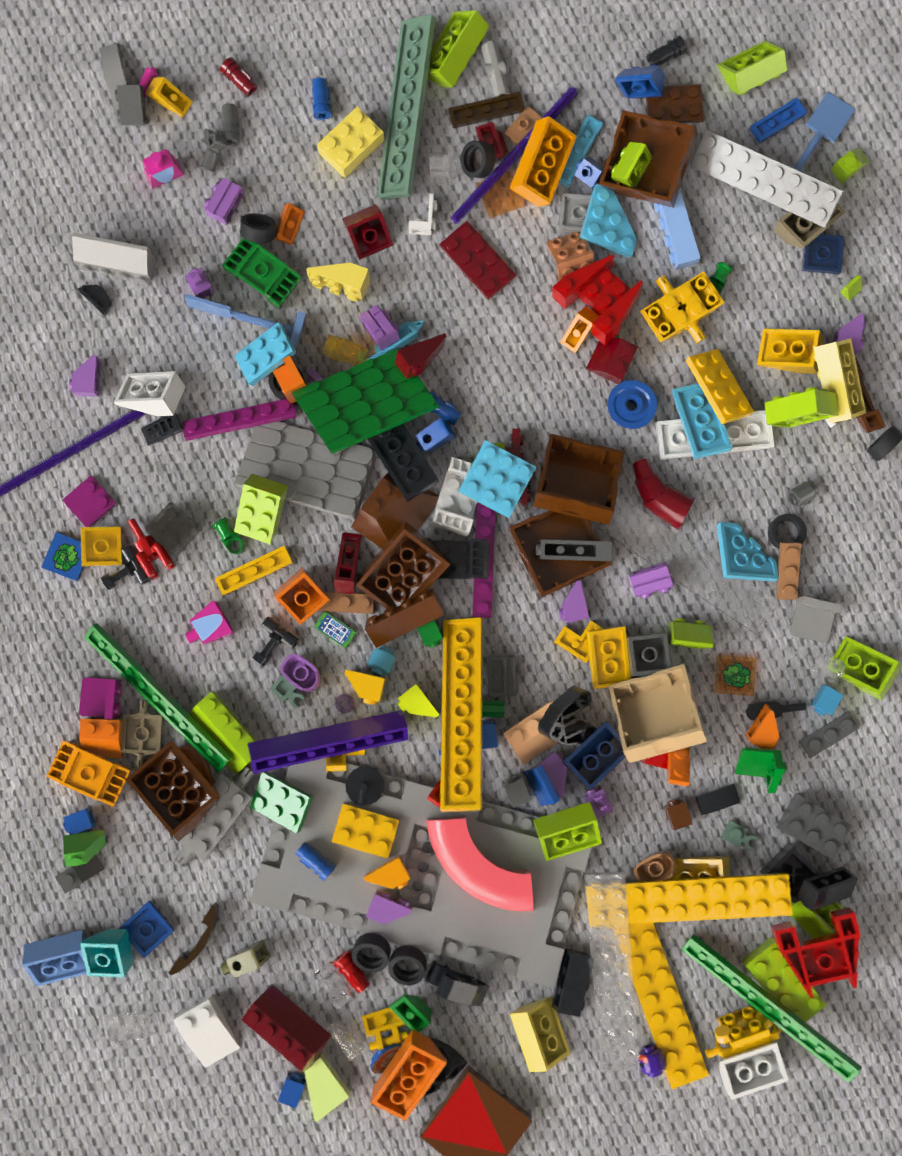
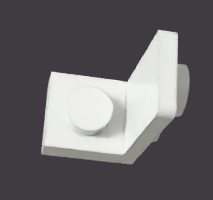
M430 193L428 222H424L422 219L409 221V234L431 235L432 230H435L436 218L432 217L433 212H437V200H434L433 193Z

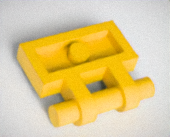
M390 1008L362 1016L366 1036H375L376 1040L369 1043L370 1051L375 1049L382 1050L385 1049V1046L394 1043L401 1044L408 1037L407 1031L399 1033L398 1028L406 1024ZM392 1030V1036L382 1038L381 1033Z

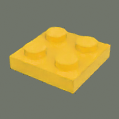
M121 527L80 528L82 566L122 565Z

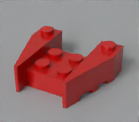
M613 255L566 274L552 286V298L565 310L579 298L590 309L600 315L592 322V335L604 346L619 334L634 304H636L642 294L643 281L640 280L634 287L630 288L611 271L614 265Z
M850 907L830 911L835 934L799 942L795 926L791 921L771 925L777 948L810 998H814L812 986L846 978L853 988H857L860 929L856 914Z

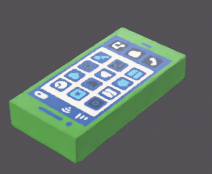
M325 611L314 626V628L344 648H347L356 634L355 631Z

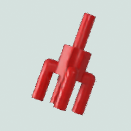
M135 518L128 521L138 538V541L134 543L139 551L136 554V558L148 578L151 577L152 580H155L159 577L151 564L152 561L160 558L165 568L171 570L176 567L164 546L155 542L152 535L145 536Z

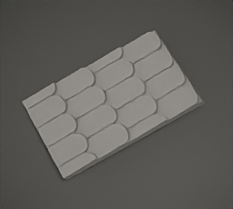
M272 422L254 427L234 484L237 487L243 488V484L252 473L287 485L285 501L356 521L377 454L375 450L369 447L355 444L334 456L330 453L319 434L287 425V423Z

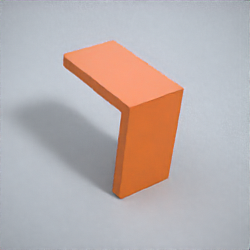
M289 355L283 359L285 364L275 369L273 373L287 400L292 404L296 402L292 392L306 386Z

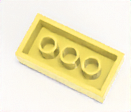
M851 338L814 347V360L818 365L817 375L821 381L822 389H828V392L836 393L839 416L828 418L829 423L848 420L865 414L866 409Z

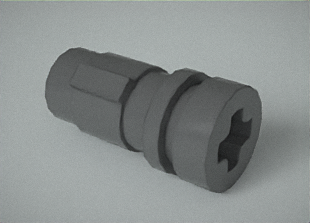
M230 103L224 104L221 113V136L225 138V146L239 145L237 106Z

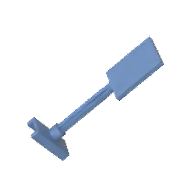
M827 91L805 125L815 131L816 134L794 168L801 171L822 137L834 143L855 111V108Z
M185 294L184 297L188 307L229 319L234 317L237 320L268 329L277 323L240 311H232L229 306ZM298 311L294 325L281 324L287 336H290V341L295 351H297L306 320V313Z

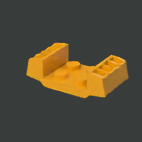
M63 740L46 777L92 799L114 807L131 768L121 763L115 764L82 749L80 745L74 742Z

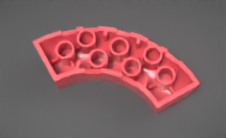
M465 816L426 819L428 834L434 852L444 870L457 885L476 899L494 907L513 911H533L532 882L529 870L521 871L505 868L487 858L473 842L468 831Z

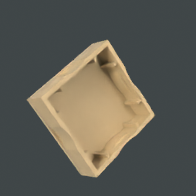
M684 664L658 671L646 677L633 678L609 685L613 707L618 716V729L623 752L629 763L707 742L690 678Z

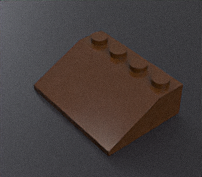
M405 521L357 577L356 586L386 609L392 606L396 607L405 599H412L418 596L421 591L429 589L448 568L450 562L419 531Z
M172 740L125 779L178 842L196 827L220 797Z

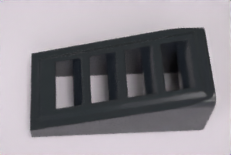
M176 413L173 416H163L141 428L148 446L183 432ZM168 421H172L174 428L171 429ZM165 423L168 431L164 432L161 424ZM157 426L161 433V435L159 436L155 430V427ZM150 429L152 430V433L155 437L153 439H151L148 433V430Z

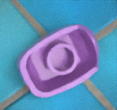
M290 654L280 666L282 675L300 690L311 692L316 690L321 683L320 673L315 666L297 654Z

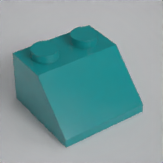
M107 929L80 942L87 976L125 977L134 963L127 929Z

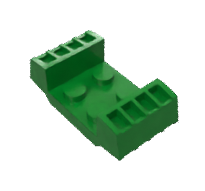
M242 238L222 264L227 273L236 279H241L265 296L268 302L277 309L283 305L302 278L287 264L259 244Z

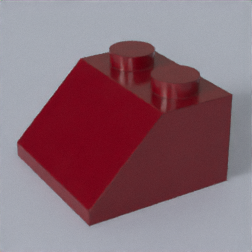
M376 204L342 218L346 232L359 260L393 246L382 212Z
M615 337L605 346L599 341L586 370L619 384L638 346Z

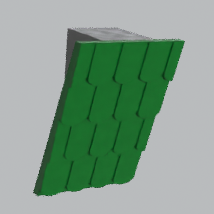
M399 349L391 350L374 359L371 358L348 370L340 371L321 381L317 380L292 392V395L322 441L334 456L352 445L440 408L418 376L406 379L394 362Z

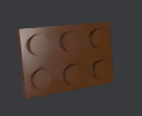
M701 84L663 87L662 97L646 98L647 115L651 118L679 123L704 121Z

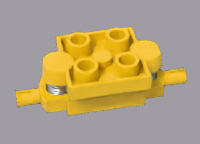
M753 1006L745 1007L718 1017L720 1026L714 1031L716 1047L705 1050L708 1059L716 1055L724 1059L780 1039L779 1033L783 1032V1030L758 1012Z

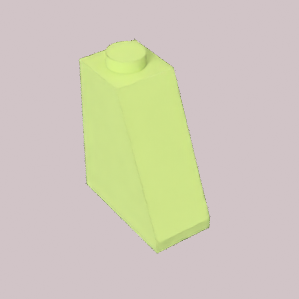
M323 1053L318 1055L310 1068L305 1070L310 1101L316 1122L344 1102L350 1095V1090Z

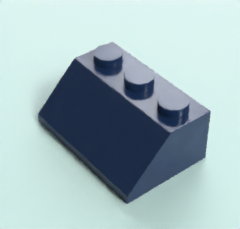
M605 721L564 760V763L589 790L593 789L626 757L623 752L620 735Z

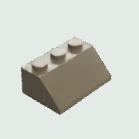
M838 204L826 228L788 212L778 220L773 231L786 244L804 249L844 215L846 211Z

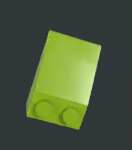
M845 636L827 669L865 693L883 701L901 670L899 661Z

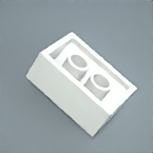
M776 1041L719 1060L720 1074L725 1090L731 1100L789 1081Z

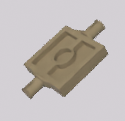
M140 701V712L123 714L121 753L136 755V767L144 764L146 755L156 754L162 749L164 717L147 713L148 701Z

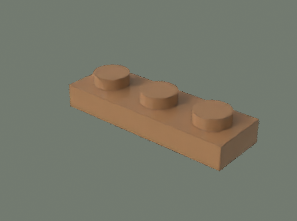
M780 542L779 579L777 580L776 589L777 599L797 600L801 553L800 542Z
M324 592L329 601L317 610L373 614L374 599L368 594Z

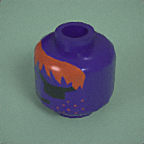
M653 1044L643 1046V1050L638 1053V1061L642 1073L648 1077L662 1075L663 1070L666 1068L663 1051L660 1048L654 1047Z

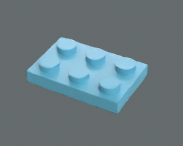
M277 322L234 356L248 384L254 386L282 365L284 358L289 355L290 357L294 356L296 351L283 326Z

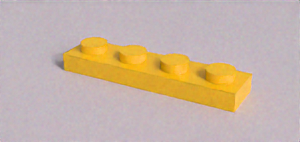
M284 545L216 577L215 580L222 595L225 596L293 564Z

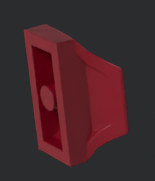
M493 122L475 127L477 140L488 142L492 145L495 151V161L503 159L509 151L502 132L495 128Z

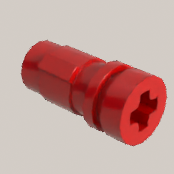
M346 950L332 963L336 968H339V973H343L351 987L359 994L370 983L361 969L353 962L350 952Z

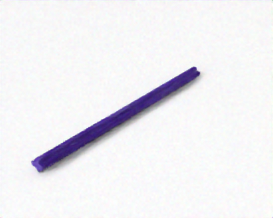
M574 86L570 87L543 118L550 116L552 119H556L561 114L560 112L568 106L569 102L571 103L572 99L574 100L575 96L578 95ZM533 128L513 148L507 157L501 161L498 167L490 173L486 180L478 186L477 190L451 216L454 224L461 222L466 217L465 215L469 214L470 210L475 207L474 205L483 199V195L487 194L492 189L491 187L501 179L500 177L504 176L503 174L522 156L521 154L525 151Z
M130 410V412L126 413L127 415L124 414V416L118 417V420L109 422L110 425L108 424L107 426L105 424V426L101 427L102 429L95 430L96 433L93 432L89 436L86 435L87 438L85 437L83 440L80 438L79 442L70 444L71 447L68 446L64 450L61 449L62 452L60 451L58 454H53L54 456L47 457L48 460H43L41 463L38 462L39 465L37 464L35 467H30L31 469L24 470L23 474L15 475L16 478L14 477L12 480L9 478L8 482L1 483L0 496L8 493V491L10 492V490L12 491L14 487L16 488V486L18 487V485L20 486V484L22 485V483L31 480V478H35L37 474L39 475V473L45 472V470L54 467V465H58L62 460L70 458V455H75L87 448V446L95 444V441H100L112 434V432L120 430V427L122 428V426L128 425V423L137 420V418L143 417L145 413L137 410L132 412Z

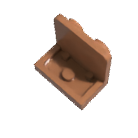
M573 232L547 242V247L556 262L559 280L566 274L594 263V253L586 240L579 238L580 233Z

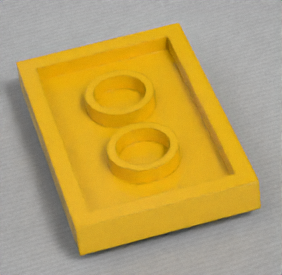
M622 625L586 631L592 688H606L609 685L630 680L626 627Z
M343 803L331 842L388 859L399 819Z

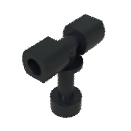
M132 545L121 551L127 561L124 563L125 568L111 576L107 573L101 577L104 586L108 590L116 587L115 582L128 574L132 577L135 575L141 585L152 580L151 577L148 578L137 560V552Z
M267 617L261 626L270 632L269 637L271 639L261 653L256 652L252 658L265 667L269 661L267 656L277 643L281 645L284 642L293 649L300 639L289 631L285 632L279 627L280 624Z

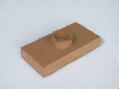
M528 106L504 132V136L517 145L535 126L536 121L542 117Z

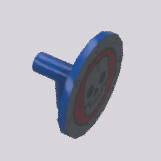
M397 1043L387 1048L385 1046V1049L377 1050L371 1058V1071L376 1074L383 1073L402 1044Z

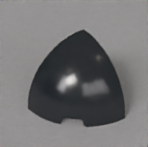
M431 1037L429 1038L445 1057L447 1063L423 1097L439 1090L442 1083L446 1082L447 1079H454L468 1063L454 1048Z

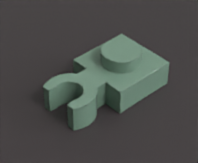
M283 675L270 688L284 702L289 698L290 704L295 708H298V705L295 703L296 697L305 700L304 695L294 692L296 687Z
M730 820L721 838L740 847L741 843H744V846L752 851L754 848L749 845V841L751 839L759 840L754 835L747 836L748 829Z

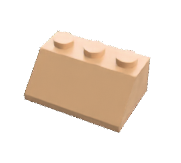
M549 701L502 732L523 765L558 743L538 731L539 722L553 701Z

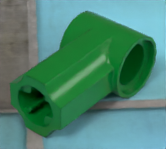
M482 699V718H504L505 701Z

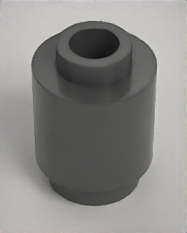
M805 481L789 490L788 500L792 505L800 507L815 498V495L818 494V489L812 481Z

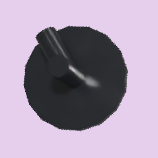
M361 766L354 769L348 775L345 783L347 795L354 803L362 806L377 802L384 791V780L381 774L375 768L369 766Z

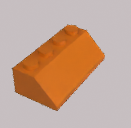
M412 1029L374 1084L371 1104L405 1121L447 1063L445 1057L429 1037Z

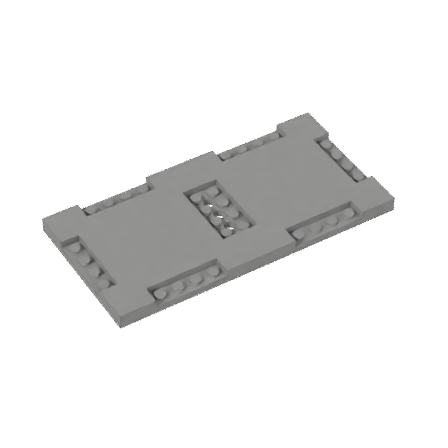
M326 758L288 767L285 781L312 795L313 799L301 832L295 833L281 824L273 822L250 899L251 903L287 913L289 911L363 932L364 934H378L392 943L413 946L424 952L438 956L444 955L511 974L519 979L551 988L555 987L566 937L591 847L546 861L533 821L539 818L538 816L482 801V810L442 812L439 807L427 800L434 787L379 772L384 780L382 796L377 802L362 806L354 803L348 797L345 786L348 775L354 769L361 766L346 763V771H326ZM343 803L399 819L388 859L331 842ZM465 816L468 831L473 842L487 858L505 868L521 871L529 870L532 882L533 911H513L494 907L476 899L457 885L442 867L434 850L430 853L423 850V844L428 841L431 842L426 819ZM304 842L313 846L324 858L327 857L329 862H333L336 865V868L325 881L319 878L320 875H316L312 868L308 869L300 862L301 859L295 854ZM397 856H400L411 876L408 880L409 884L401 889H398V887L394 889L366 882L364 879L365 874ZM420 861H426L429 864L427 871L422 872L418 869L417 865ZM415 880H421L424 886L422 890L416 891L413 889L412 883ZM381 890L386 891L392 895L391 898L399 900V898L405 899L412 906L410 914L385 925L366 917L376 891L379 893Z

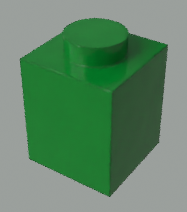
M435 620L417 628L425 647L429 646L431 649L441 644L440 640L443 638Z

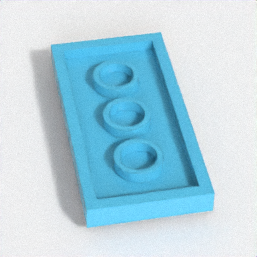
M699 383L673 389L672 395L693 458L698 459L731 451L732 445L725 425L721 424Z

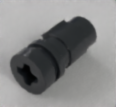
M679 35L673 38V40L667 41L666 45H662L647 54L646 59L648 63L651 62L650 65L660 66L672 58L676 59L687 52L686 44Z

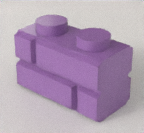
M222 178L220 182L215 184L213 188L214 194L206 200L204 208L207 216L227 225L239 205L244 191L241 186Z
M375 305L369 311L359 315L363 327L380 350H384L390 344L392 345L399 340L397 332L400 330L395 321H389L391 318L386 309L381 310L379 305Z
M667 561L630 572L629 574L635 596H641L642 599L652 596V592L660 591V593L670 591L671 587L674 586Z

